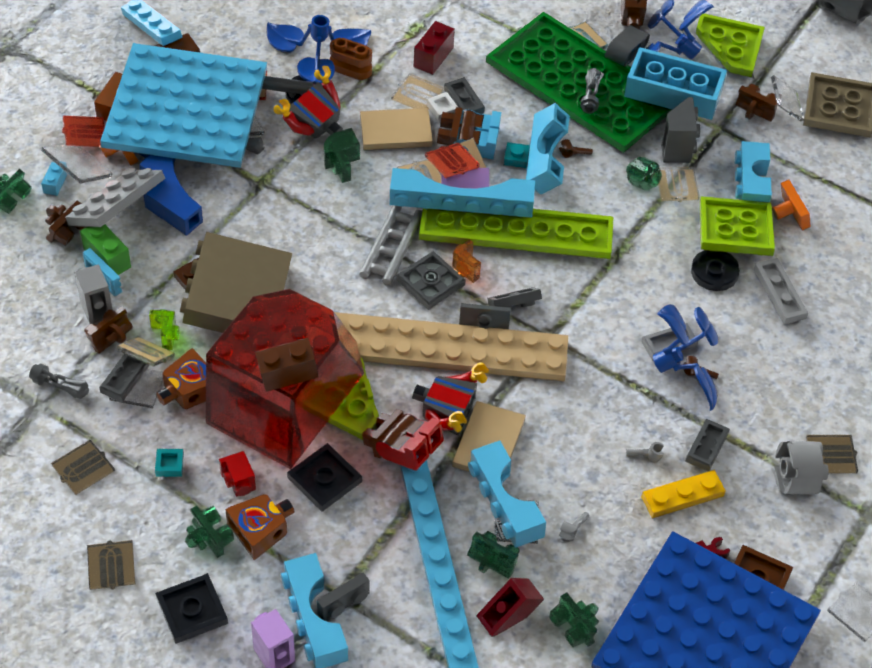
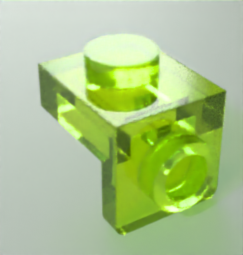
M164 309L150 310L151 328L161 329L162 348L173 350L174 340H179V325H176L175 311Z

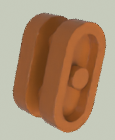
M336 38L331 41L330 60L335 66V72L357 80H365L372 75V50L370 47L345 38Z

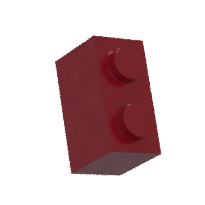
M435 21L414 47L413 67L433 75L454 48L455 28Z

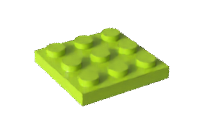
M700 197L701 250L760 256L774 255L775 244L771 203Z

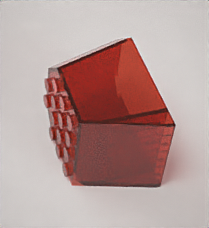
M291 289L252 297L206 353V424L281 465L292 469L328 422L330 416L334 414L363 376L364 370L357 341L333 310ZM309 338L319 377L266 392L255 352Z

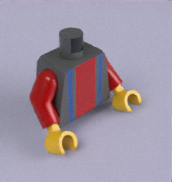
M322 66L325 72L324 77L320 74L319 70L314 72V76L316 79L322 80V84L316 83L291 105L287 99L279 100L283 110L279 105H275L273 111L278 115L283 114L284 121L294 133L319 138L327 132L333 138H336L343 130L337 123L340 117L341 105L332 80L328 79L331 75V70L328 66Z
M477 363L472 368V371L462 375L436 377L430 389L417 384L412 399L423 402V417L427 422L431 418L441 420L442 431H449L459 436L464 423H467L466 419L476 399V382L478 380L479 383H485L487 381L485 373H488L489 369L484 363Z

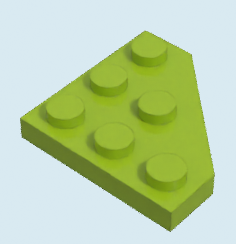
M702 14L699 17L695 34L730 73L752 78L765 27Z
M340 348L300 401V408L362 440V433L367 428L376 429V421L379 414L374 403L363 359Z

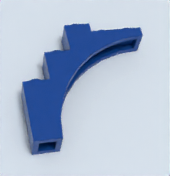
M138 153L145 158L139 164L140 170L146 168L162 170L165 176L163 181L143 195L145 208L187 236L203 223L202 206L194 201L180 185L174 172L176 158Z

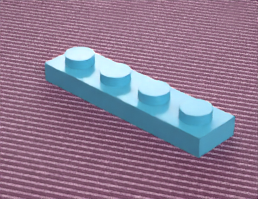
M131 0L128 4L121 6L122 14L162 46L182 38L181 30L144 1Z

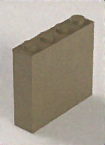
M206 232L204 241H198L196 255H200L199 259H193L190 273L194 274V278H188L185 293H189V296L182 299L180 312L184 313L182 323L271 345L292 253Z

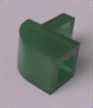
M349 128L335 132L326 139L324 143L325 169L332 168L334 174L340 177L342 183L351 181L350 162L360 160V143L353 129Z

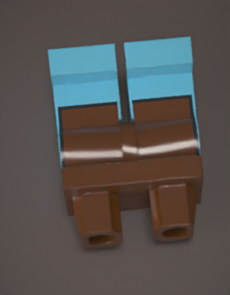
M456 107L455 114L442 112L440 127L451 130L439 128L437 144L448 145L450 148L473 138L481 157L494 160L502 112L492 111V115H486L472 110H463L460 107ZM465 146L460 147L464 153L469 151Z

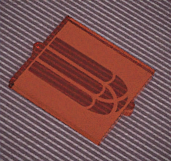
M63 115L62 133L65 135L66 146L100 147V140L105 128L103 117Z
M460 143L446 147L441 146L439 149L425 153V157L445 178L457 174H465L467 171L480 167V164Z

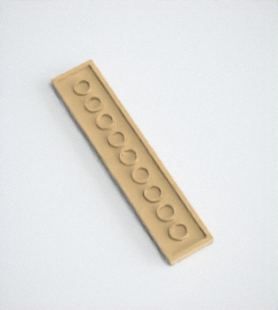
M320 311L314 356L333 358L339 349L343 348L361 357L365 362L465 372L472 371V368L477 363H484L489 369V372L485 374L565 381L568 335L490 327L485 329L470 325Z

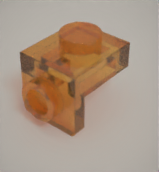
M469 239L454 249L452 267L462 277H466L474 283L480 278L481 262L473 257L474 242Z

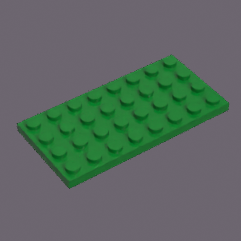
M542 12L486 55V63L550 105L556 103L571 119L623 153L667 117V114L672 110L624 97L627 77L631 67L629 65L623 67L605 58V50L545 12ZM591 68H596L604 74L599 83L598 92L595 95L599 99V107L594 113L587 114L580 106L582 97L586 95L587 84L585 76Z

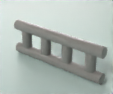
M392 206L359 273L360 277L367 279L370 273L384 276L382 282L385 285H391L421 222L422 210H416L414 215L400 212L402 207ZM395 221L409 224L405 233L392 229ZM387 238L401 241L397 250L384 246ZM379 255L392 258L389 267L375 264Z

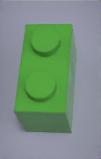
M106 224L101 227H86L80 231L84 251L91 248L118 275L131 268L129 249Z

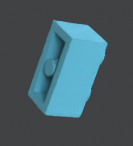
M51 162L41 183L43 193L58 196L67 177L66 165Z

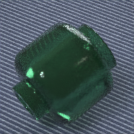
M637 157L628 164L626 169L628 182L642 190H650L656 187L662 178L659 164L645 157Z

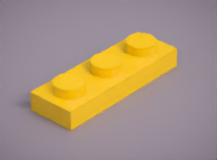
M715 470L643 491L641 498L651 517L656 518L724 497L726 490Z

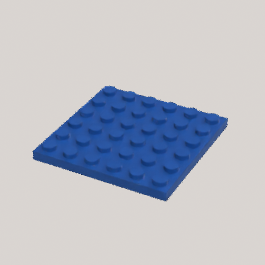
M672 531L592 661L591 667L790 668L821 610Z

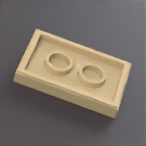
M428 108L360 111L363 150L432 147L433 141Z
M476 401L453 459L452 467L470 472L468 462H471V450L497 441H501L511 459L526 415Z

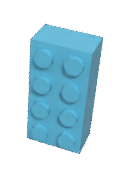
M639 47L627 77L624 97L672 110L688 97H693L694 107H698V116L712 120L724 87L727 70Z

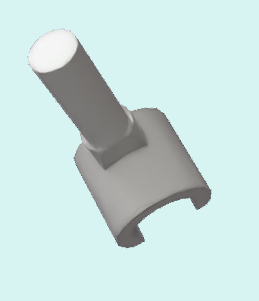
M654 442L649 449H626V456H646L651 462L655 463L663 457L664 453L658 452L663 449L664 445L660 442Z
M584 512L573 524L564 521L560 528L559 536L570 541L574 540L580 525L589 518V513Z

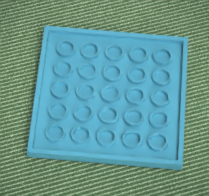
M133 43L100 140L101 148L241 168L267 71V62Z

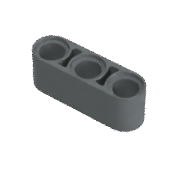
M629 25L611 41L606 50L605 58L626 67L635 59L639 47H646L650 34Z

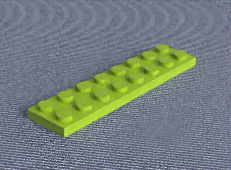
M423 208L419 240L611 259L614 217L533 209L531 218Z

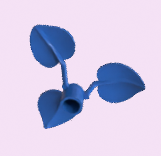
M667 0L661 6V9L653 14L647 26L652 29L662 20L678 36L675 42L677 48L658 41L655 44H650L646 49L658 52L661 47H664L679 55L683 53L691 60L700 52L702 46L691 35L687 27L706 11L714 8V6L706 0L697 2L685 15L684 21L679 27L681 31H685L687 34L685 35L684 33L681 34L665 18L674 6V0Z
M316 15L312 18L305 34L296 26L278 25L268 22L267 38L276 50L292 52L296 49V46H302L309 34H311L313 40L317 42L316 59L307 57L300 60L297 65V72L301 78L315 84L319 82L322 84V80H318L314 76L315 70H319L320 74L324 77L325 72L322 66H328L331 70V75L328 79L331 80L335 73V66L329 59H320L321 42L325 41L329 35L331 41L336 38H345L367 46L371 30L347 28L339 29L332 33L328 17Z
M672 304L666 305L657 315L669 324L678 339L667 348L653 355L655 366L661 373L671 368L675 372L680 369H694L696 377L705 392L711 411L715 408L717 402L716 386L705 367L700 368L697 363L681 364V361L684 360L681 351L705 336L711 346L717 345V332L703 309L697 307L694 310V315L702 332L689 340L686 333V325L679 310Z

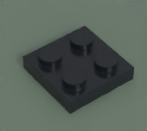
M328 443L287 472V478L321 512L362 483V475Z
M208 573L155 593L175 644L228 624V618Z

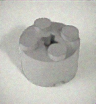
M787 441L781 442L778 445L775 458H780L779 467H775V480L780 492H784V494H819L822 481L827 480L829 475L828 465L823 463V445L821 442Z

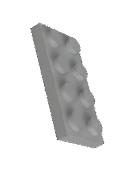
M129 168L123 171L121 177L108 182L106 188L102 191L93 193L88 201L73 208V212L65 217L69 226H103L165 179L163 171L151 170V168L143 170Z

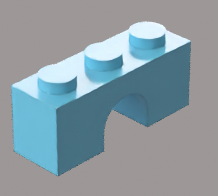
M742 141L740 150L735 152L734 163L738 164L735 171V181H739V185L736 186L735 198L770 203L772 196L771 178L761 177L767 175L770 163V143Z

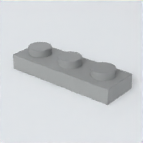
M778 258L755 263L754 271L783 324L807 319L808 311Z

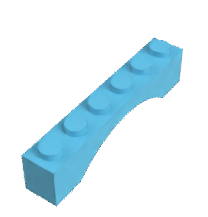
M393 168L389 205L532 218L535 180L511 178L490 187L477 189L457 188L435 182L417 170Z

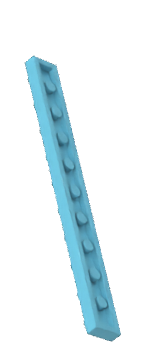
M427 460L417 471L400 465L448 668H479Z

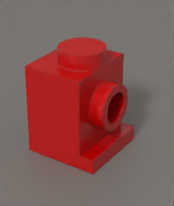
M244 451L219 459L220 474L224 477L227 488H233L236 497L245 496L251 491L256 490L255 475Z

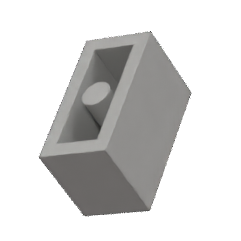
M99 264L74 272L80 303L89 324L102 321L103 314L109 309L113 310L109 286Z

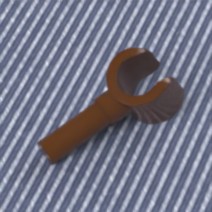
M568 139L562 140V147L559 148L562 156L565 158L578 153L591 155L593 153V149L573 147Z
M687 356L686 362L683 364H698V359L695 356ZM684 369L686 375H696L694 369ZM706 369L712 378H718L719 373Z

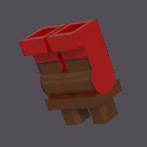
M396 409L391 415L381 413L376 421L377 430L367 428L362 433L363 443L373 449L374 457L384 458L415 471L429 458V454H432L444 441L441 420L431 418L426 422L417 419L411 414H404L399 409Z

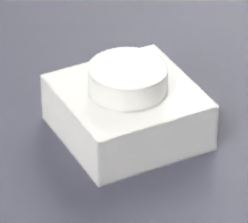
M447 92L427 99L426 104L438 121L441 120L442 112L455 114V109L458 107Z

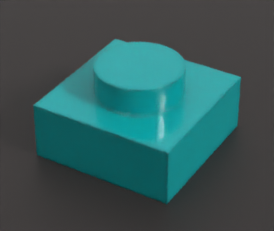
M507 142L504 165L527 168L530 145Z
M157 449L156 477H182L184 450Z

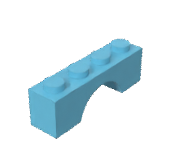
M556 103L535 113L533 119L526 180H535V190L539 194H543L563 183L564 166L552 154L558 142L568 133L570 116Z
M501 441L471 450V462H468L469 471L472 477H477L483 497H488L493 516L500 519L505 538L507 540L510 539L515 548L544 538L546 521L535 501L518 500L509 495L502 486L503 482L510 476L511 459Z
M313 553L284 561L285 572L281 573V580L284 589H289L291 596L288 597L292 613L297 612L299 620H296V626L299 636H305L307 642L304 645L307 661L313 660L315 668H326L347 662L348 646L340 623L324 621L311 609V603L314 598L324 590V575L317 554Z

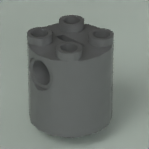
M818 0L817 5L856 24H860L866 17L872 16V0Z

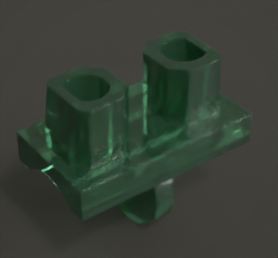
M21 169L10 178L5 173L0 176V209L8 214L16 207L18 202L11 195L15 193L20 198L25 199L32 189V186L24 180L25 172Z
M214 505L200 510L198 506L191 508L190 512L194 518L192 519L193 525L186 529L188 532L185 538L187 546L189 548L198 546L200 550H204L208 545L217 558L224 555V547L234 540L231 528L227 524L216 530L213 528V525L221 521L219 512Z
M489 531L484 534L476 532L472 537V544L467 556L480 562L478 568L480 572L485 573L490 568L509 579L513 575L520 549L518 547L515 548L512 544L506 547L498 544L496 535Z
M567 592L561 595L559 604L550 611L549 618L552 623L557 627L566 622L571 625V628L565 632V637L572 647L583 643L589 647L595 643L593 637L597 633L595 626L599 623V620L595 617L599 610L598 606L595 603L586 606L582 600L576 604Z

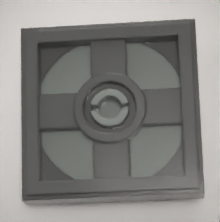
M434 251L396 275V280L428 310L465 286L466 282L458 272Z

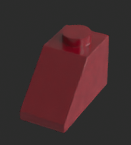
M510 578L476 616L491 637H495L526 619L541 604L544 598L529 578Z

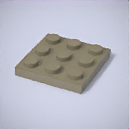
M811 72L803 126L871 138L872 83Z

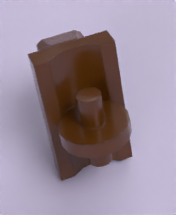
M752 83L747 87L742 85L738 91L739 96L735 105L746 110L745 118L750 120L756 115L772 122L775 117L779 96L774 93H768L767 96L760 94L759 86Z
M77 200L67 210L64 205L59 207L50 205L46 209L48 218L45 222L51 225L48 229L50 234L46 236L49 242L52 243L56 239L66 246L73 239L75 233L68 228L69 224L65 217L73 212L75 206L82 203ZM74 226V227H76L79 231H81L85 226Z
M119 307L115 311L109 309L103 314V320L97 325L90 324L84 328V332L95 352L100 354L114 342L122 344L126 341L125 334L133 328V325L127 317L125 308Z

